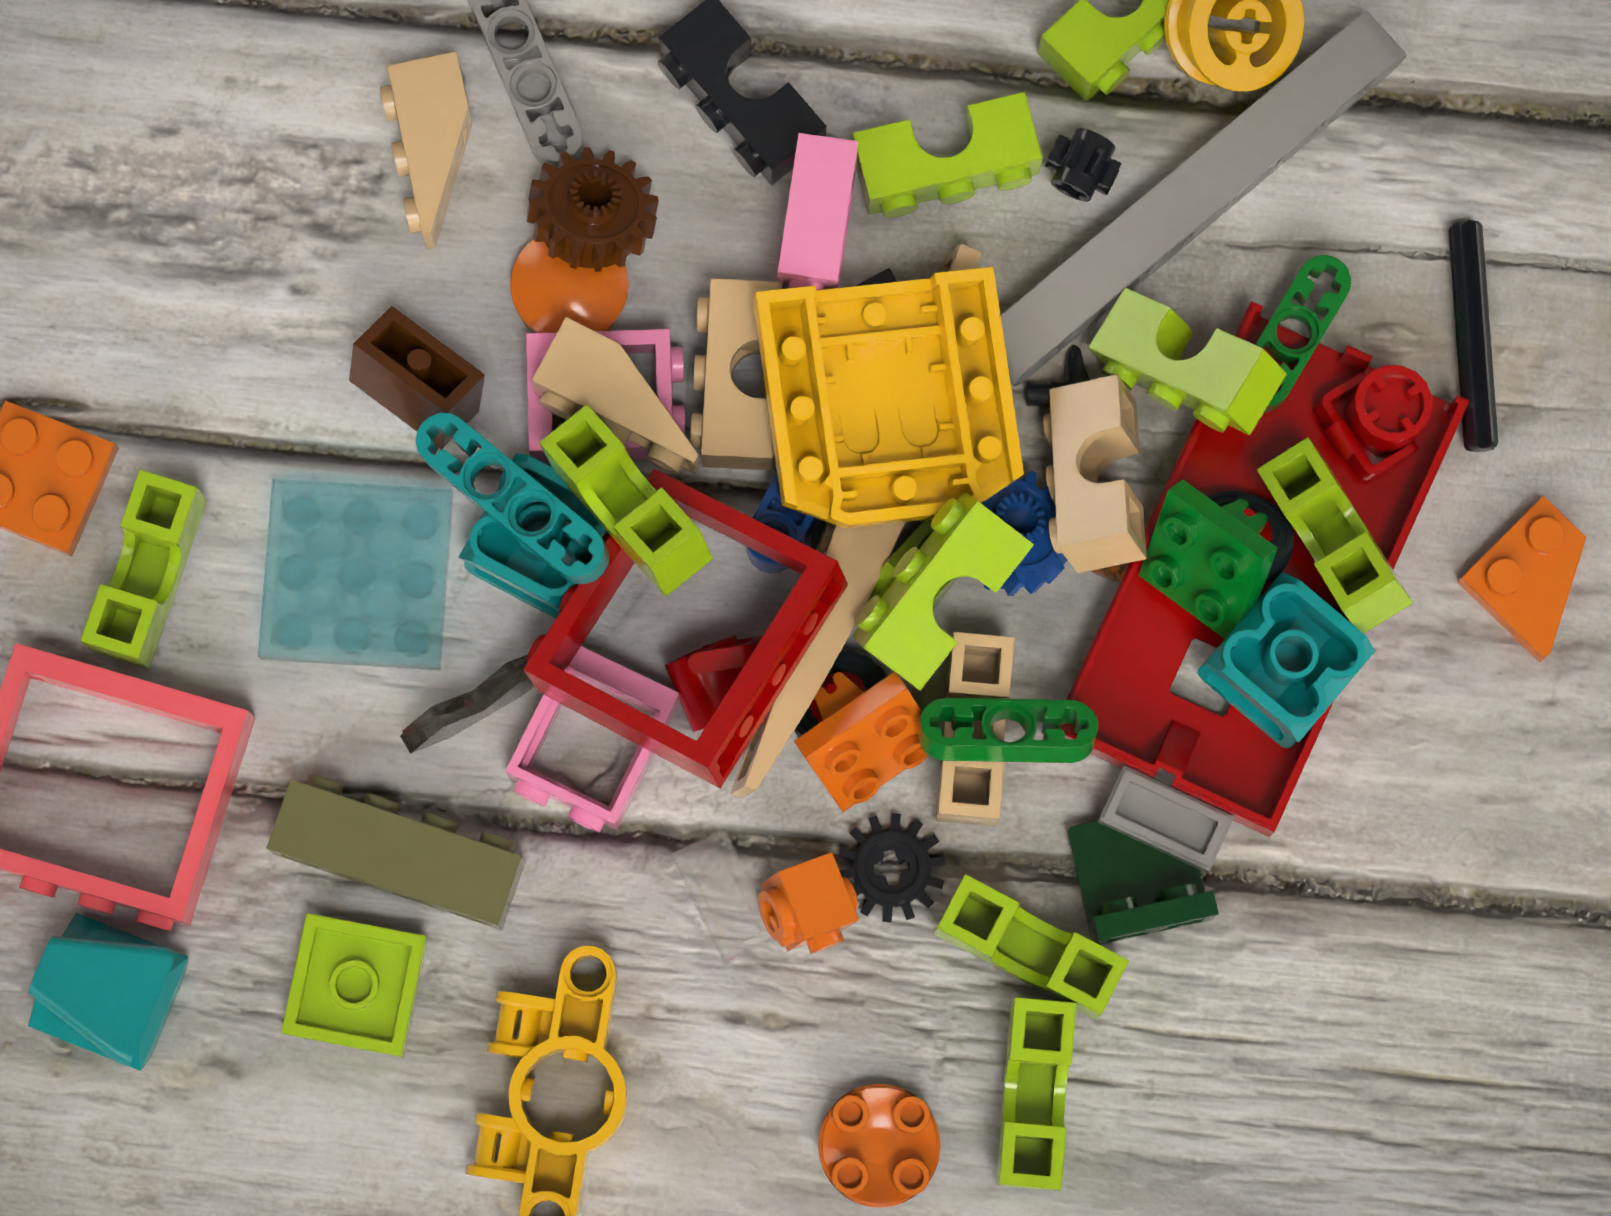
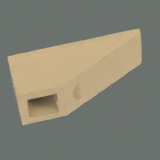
M457 51L387 65L391 85L380 87L387 122L398 120L402 141L391 143L398 176L400 178L410 175L414 197L403 199L410 234L421 232L427 249L436 248L472 128V119Z
M565 317L532 379L535 393L541 396L538 403L551 413L567 420L587 404L624 446L627 441H630L648 450L646 458L654 465L670 473L679 474L681 468L696 474L699 468L698 453L622 346Z

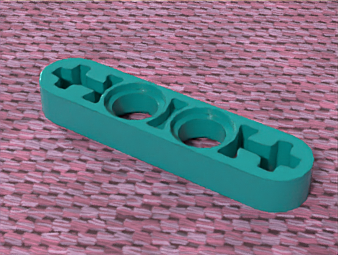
M438 413L422 422L416 434L417 450L435 472L564 579L574 584H587L596 581L604 574L609 565L610 554L607 544L595 528L461 418L451 413ZM442 433L447 437L454 434L453 439L457 445L469 456L463 466L447 450L442 449L437 453L438 447L433 440L438 434ZM498 465L504 468L506 479L499 491L485 495L475 490V476L483 467ZM535 501L549 505L551 516L544 528L535 532L525 531L520 528L519 514L526 505ZM569 521L570 524L564 527L565 522ZM561 531L577 546L583 547L589 541L591 542L588 550L593 558L588 564L585 565L577 560L571 566H568L572 558L566 549L555 540ZM550 544L549 549L546 550L543 548Z

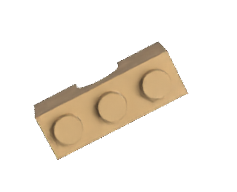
M711 278L710 297L698 296L697 332L708 333L707 354L695 355L693 390L704 391L703 414L692 413L690 443L694 449L701 450L702 467L774 471L775 454L767 399L753 398L745 395L735 386L731 377L735 367L741 360L750 355L760 354L753 295L759 291L783 289V282Z
M1118 374L1049 389L1051 413L1044 415L1043 426L1047 442L1053 449V465H1049L1046 468V480L1050 495L1056 505V517L1049 520V534L1055 552L1057 554L1063 553L1077 573L1147 559L1143 505L1125 479L1107 483H1096L1101 471L1112 461L1140 454L1137 404Z
M954 632L953 638L958 643L952 649L949 656L946 698L1009 699L1015 637ZM1006 719L999 720L991 726L993 734L1003 741ZM944 721L943 737H954L955 731L951 727V722ZM973 721V727H975L973 739H979L981 721ZM941 761L936 821L996 827L1001 811L1004 762Z

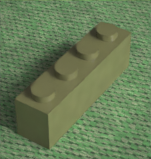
M309 775L307 784L293 779L290 780L266 847L272 854L499 930L503 929L526 863L521 855L513 853L516 846L515 842L486 832L481 833L479 841L458 835L456 832L459 824L429 813H424L421 822L398 815L402 805L376 795L367 794L364 803L341 796L344 789L343 785L319 776Z

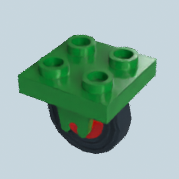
M1181 480L1167 492L1146 553L1147 559L1143 561L1139 576L1226 639L1259 600L1264 584L1277 579L1289 563L1293 553L1294 531L1290 522L1275 505L1256 495L1240 491H1220L1205 496L1185 480Z

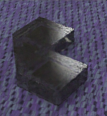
M527 655L507 662L474 690L430 707L402 730L403 733L400 737L409 753H414L449 739L525 695L534 687L523 670L527 665Z

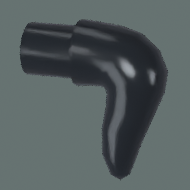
M1072 347L1067 354L1065 381L1051 380V383L1027 382L1026 406L1050 407L1049 389L1090 380L1079 347Z

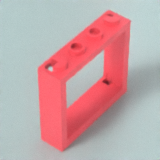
M15 643L0 689V771L30 679L221 733L169 898L0 849V871L22 877L19 888L54 898L57 888L79 893L80 897L77 905L113 915L115 905L137 910L139 912L135 922L170 932L174 921L190 926L256 718L248 710Z

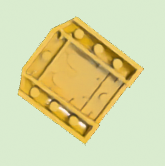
M993 267L934 273L929 279L816 290V286L755 292L752 298L782 506L845 529L933 519L944 503L951 498L958 500L964 491L980 503H983L1024 475Z

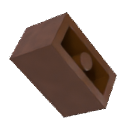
M393 306L353 343L349 381L415 431H418L423 421L438 413H451L468 423L479 412L485 374ZM440 433L433 441L442 450L453 439L454 434L447 437Z

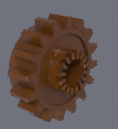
M584 147L580 160H574L566 151L560 153L558 168L545 162L541 167L540 179L532 180L528 200L526 218L527 222L535 224L533 233L535 242H545L549 248L548 256L552 259L559 257L569 263L571 268L576 269L578 266L594 268L595 272H601L603 267L614 264L619 268L625 266L626 258L630 253L640 256L644 252L646 239L653 238L659 200L658 196L649 194L652 183L649 176L634 178L637 163L631 160L620 167L614 164L615 152L611 150L604 155L602 160L594 159L590 147Z

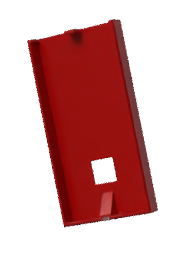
M1253 301L1250 302L1237 329L1236 337L1254 345L1257 343L1269 323V320L1260 316L1263 309L1262 305ZM1277 326V338L1283 346L1289 349H1300L1309 343V338L1283 326ZM1319 343L1283 404L1272 412L1263 413L1250 435L1230 426H1227L1222 433L1208 427L1196 418L1145 528L1146 553L1167 492L1181 480H1185L1205 496L1220 491H1240L1256 495L1272 503L1281 511L1257 469L1309 437L1329 465L1388 563L1394 569L1470 400L1457 395L1452 402H1447L1432 395V414L1426 427L1412 441L1417 444L1419 450L1375 478L1363 480L1356 475L1347 460L1343 461L1324 432L1326 428L1318 417L1315 406L1327 392L1365 370H1368L1369 373L1375 370V368L1369 366L1372 356L1349 345L1343 353H1340ZM1263 348L1269 355H1271L1266 348ZM1272 357L1276 361V363L1281 367L1283 362ZM1285 363L1290 370L1295 369L1294 364ZM1354 390L1332 402L1341 418H1345V408ZM1363 449L1372 465H1376L1392 455L1374 454ZM1292 526L1294 531L1293 553L1289 563L1282 572L1301 580L1350 622L1315 567L1314 563L1316 562ZM1144 560L1130 562L1066 700L1084 703L1093 710L1097 717L1098 731L1094 748L1090 754L1121 769L1124 765L1222 810L1234 816L1233 821L1270 837L1280 822L1332 704L1299 743L1296 741L1291 748H1284L1272 740L1231 704L1226 715L1219 716L1170 692L1171 685L1192 640L1197 639L1218 648L1225 639L1141 578L1139 573ZM1275 580L1264 584L1260 597ZM1062 724L1061 730L1065 733V739H1077V733L1074 732L1073 724Z

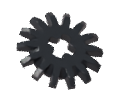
M892 813L891 827L889 829L881 828L877 815L868 818L873 833L866 837L855 827L849 834L859 844L857 850L854 851L844 847L840 849L839 856L853 861L851 869L839 870L841 876L847 879L854 878L856 895L863 894L867 898L860 911L861 914L868 917L875 904L883 906L882 922L891 923L893 907L901 906L906 920L913 919L915 915L910 902L917 899L925 907L929 908L934 901L923 892L926 886L942 889L945 880L930 875L931 868L946 865L945 856L930 858L927 852L939 840L934 834L921 842L916 835L923 823L916 819L908 832L901 830V814ZM895 851L897 860L907 861L909 865V872L900 874L899 884L895 886L888 885L885 876H876L874 872V865L883 863L884 852Z

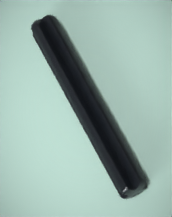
M1463 220L1454 222L1448 231L1460 396L1470 400L1462 417L1463 440L1466 451L1486 452L1497 447L1498 429L1483 226L1479 221Z

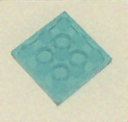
M272 479L258 657L260 660L441 670L454 495L452 489Z

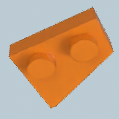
M1542 496L1457 583L1536 660L1541 662L1551 653L1586 536L1549 500Z

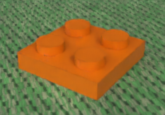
M5 400L0 411V529L72 557L118 452V446L113 442Z

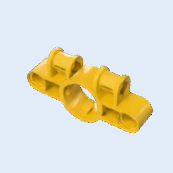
M595 946L578 947L564 958L560 969L555 999L505 991L496 992L495 1001L501 1005L495 1040L488 1043L486 1052L521 1059L513 1072L509 1085V1106L513 1118L476 1113L474 1122L480 1128L474 1162L467 1165L465 1174L524 1184L519 1216H532L534 1209L545 1201L556 1202L562 1207L565 1216H578L588 1155L590 1152L605 1145L616 1134L626 1115L628 1106L626 1080L617 1062L606 1051L617 988V969L611 957L603 949ZM585 959L598 960L606 968L604 983L599 989L585 992L579 990L573 983L572 974L574 968ZM522 1012L518 1039L515 1040L519 1014ZM559 1052H563L564 1059L585 1063L588 1062V1056L596 1058L607 1069L613 1082L614 1091L606 1090L603 1115H609L608 1120L594 1135L578 1142H573V1134L551 1131L550 1139L544 1137L532 1126L525 1110V1102H531L536 1081L529 1078L530 1074L544 1059ZM499 1134H501L502 1136L498 1153L497 1162H494L497 1140Z

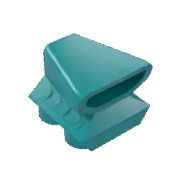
M515 454L512 460L515 464L595 528L601 537L608 534L605 528L559 478L552 467L529 455ZM505 471L501 475L499 485L494 493L503 487L506 479ZM536 501L526 505L519 514L520 528L529 532L539 531L544 528L551 516L549 505ZM485 512L482 513L480 519L472 527L469 539L458 557L465 561L464 567L470 574L555 619L560 614L559 608L563 596L572 585H575L564 579ZM566 521L564 527L569 525L570 522ZM563 531L555 539L566 549L572 558L568 566H571L577 560L585 565L592 560V555L588 550L590 541L583 547L577 546ZM550 544L543 548L546 550L549 549Z
M1282 572L1215 652L1199 667L1197 672L1206 684L1272 740L1284 748H1291L1296 741L1299 743L1374 654L1375 649L1365 634L1301 580Z
M76 913L61 937L52 936L41 957L28 991L35 998L28 1026L114 1060L124 1066L141 1071L151 1058L185 977L189 957L177 953V951L168 947L157 945Z

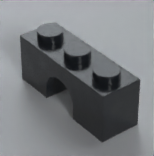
M705 0L659 37L660 56L662 57L658 61L660 69L677 89L680 90L686 85L700 101L695 105V108L711 130L718 133L724 129L737 145L733 149L735 157L751 176L756 177L761 173L772 186L793 169L798 133L826 137L827 126L789 82L773 95L763 99L746 98L732 88L728 81L729 77L736 67L751 56V37L719 0Z

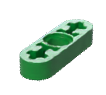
M1319 255L1304 263L1255 344L1261 348H1266L1270 352L1271 357L1283 362L1281 368L1287 373L1278 388L1279 392L1275 393L1264 413L1272 412L1283 404L1350 291V272L1342 261L1333 256ZM1323 272L1329 273L1334 277L1331 281V287L1337 291V294L1330 291L1324 293L1313 312L1303 306L1314 288V282L1307 277L1310 275L1318 279ZM1295 298L1300 305L1292 304L1291 300ZM1316 314L1324 315V320H1320ZM1296 319L1304 323L1309 331V343L1300 349H1289L1283 346L1278 340L1276 333L1277 326L1282 321ZM1285 363L1294 364L1295 369L1290 370Z
M940 698L932 701L924 708L920 718L918 739L925 753L941 761L1075 763L1085 759L1092 752L1098 731V720L1090 707L1075 700ZM999 720H1013L1023 727L1025 735L1017 741H1003L993 734L991 726ZM973 721H981L979 739H973L975 728L973 727ZM940 722H951V727L955 731L954 737H942V731L939 728ZM1037 722H1043L1042 740H1034ZM1062 724H1073L1074 732L1077 733V739H1065V733L1061 730Z

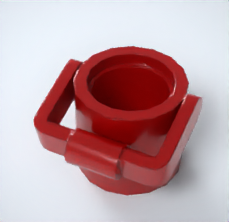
M1385 365L1372 370L1370 373L1368 370H1365L1327 392L1316 403L1315 411L1326 428L1324 432L1343 461L1347 460L1359 478L1371 480L1419 450L1417 444L1412 441L1426 427L1430 419L1433 397L1427 382L1416 371L1402 365ZM1354 390L1345 408V418H1341L1332 402ZM1363 449L1374 454L1392 455L1376 465H1372Z
M732 635L712 644H707L664 665L675 691L679 693V701L693 732L706 727L762 636L737 639L736 635Z

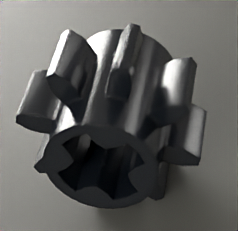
M1077 128L1071 140L1059 134L1045 165L1046 168L1055 171L1051 179L1052 186L1061 193L1084 202L1091 200L1095 190L1108 195L1121 166V162L1111 159L1116 149L1115 145L1106 137L1084 128Z

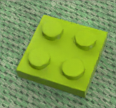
M306 913L281 1034L404 1058L428 937Z

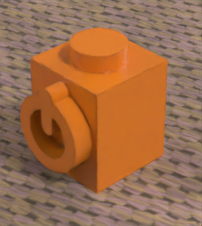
M832 852L778 871L760 884L763 891L758 895V906L762 921L770 936L778 941L781 947L785 946L787 952L807 945L810 954H814L845 941L841 931L859 921L856 913L858 900L855 889L849 879L841 876Z

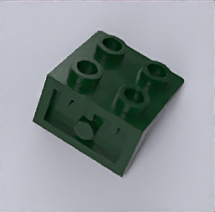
M1097 821L1071 826L1067 830L1072 859L1093 942L1103 945L1211 921L1219 915L1214 891H1205L1201 870Z

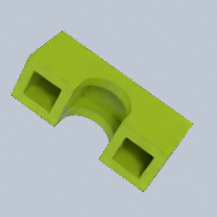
M1079 0L1041 36L1037 54L1086 102L1099 90L1107 95L1129 74L1130 68L1126 66L1129 61L1141 50L1147 56L1150 55L1166 40L1164 18L1168 0H1139L1140 7L1132 14L1124 17L1104 15L1087 0Z
M1025 92L968 105L965 125L970 142L962 152L951 157H936L925 152L915 139L910 119L853 132L852 141H858L856 169L868 215L883 212L885 218H895L914 212L918 209V203L940 198L941 204H954L972 198L975 195L974 190L997 185L998 190L1007 191L1031 183V176L1039 175L1043 157Z
M1125 287L1088 347L1105 364L1101 371L1103 375L1107 377L1118 374L1128 390H1132L1136 383L1148 388L1146 393L1152 399L1171 410L1178 411L1181 404L1194 410L1193 416L1216 431L1223 433L1227 426H1230L1250 435L1287 373L1263 348L1216 328L1202 351L1189 359L1181 360L1182 353L1194 332L1171 307Z
M587 404L539 442L554 472L665 597L713 559L700 529L662 487L657 491L648 482L630 458L622 442Z
M1309 437L1257 469L1284 516L1291 523L1316 562L1314 563L1315 567L1341 610L1357 629L1364 634L1413 604V601L1329 465Z
M139 469L120 524L124 531V540L116 570L107 586L99 585L80 640L93 653L150 670L207 500L197 487Z
M965 491L958 500L951 498L943 504L931 522V528L934 529L920 549L912 547L903 555L893 571V576L896 578L882 597L878 595L872 597L861 609L855 621V625L858 628L853 633V638L864 649L918 690L924 687L958 643L936 623L933 615L934 598L942 585L957 577H971L979 580L993 592L997 593L1034 546L1033 543Z
M965 874L934 935L1061 1002L1077 1003L1076 1010L1095 1020L1099 1018L1107 1006L1129 960L1076 932L1069 933L1040 920L1022 909L1018 901Z
M1015 997L1010 1002L995 1186L1047 1191L1062 1190L1067 1129L1064 1125L1068 1072L1072 1065L1077 1003Z

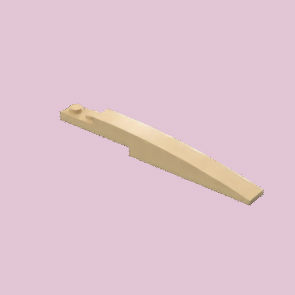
M959 244L944 258L939 272L976 269L982 252L964 244ZM826 522L816 550L838 561L848 586L746 747L730 794L743 798L756 791L776 761L855 626L856 618L867 603L881 575L879 572L888 560L905 522L847 529Z

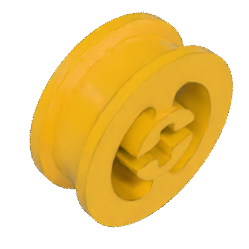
M1168 0L1164 18L1166 43L1178 67L1185 74L1199 82L1233 91L1256 90L1280 77L1294 60L1304 31V11L1301 0ZM1213 15L1236 20L1247 18L1260 21L1259 29L1254 31L1241 27H1226L1224 29L1208 25L1209 16Z

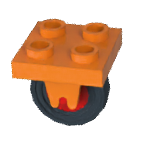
M853 652L839 653L810 706L794 730L798 736L794 743L841 811L845 812L853 805L869 800L882 785L905 769L918 766L928 757V754L920 746L918 739L922 711L897 673L894 671L888 676L878 664L867 656Z

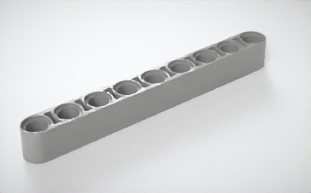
M1368 11L1351 21L1001 315L1010 383L1013 387L1027 380L1114 306L1125 287L1133 291L1398 67L1407 54Z

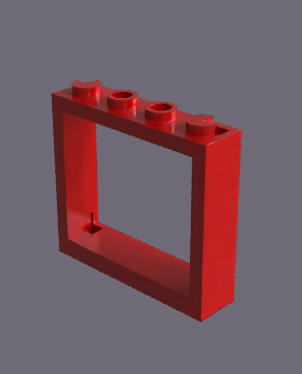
M653 468L647 478L648 482L657 491L662 487L689 518L802 574L698 740L696 741L565 672L635 563L609 533L602 537L608 546L610 554L609 565L604 574L594 582L575 584L567 590L560 604V614L547 634L540 635L532 644L527 655V665L523 670L538 692L721 789L847 588L848 583L837 560Z

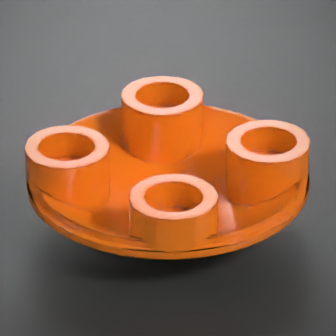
M531 240L518 255L510 280L512 300L524 325L536 333H556L560 329L565 317L593 331H610L614 322L621 314L628 296L629 280L626 265L620 268L616 264L603 267L601 272H595L594 268L579 266L574 269L570 267L569 263L559 257L552 259L548 256L549 248L545 242Z
M888 1084L865 1085L843 1095L826 1114L819 1133V1158L830 1183L849 1200L869 1207L895 1206L910 1200L922 1192L931 1180L940 1156L939 1130L926 1103L911 1092Z

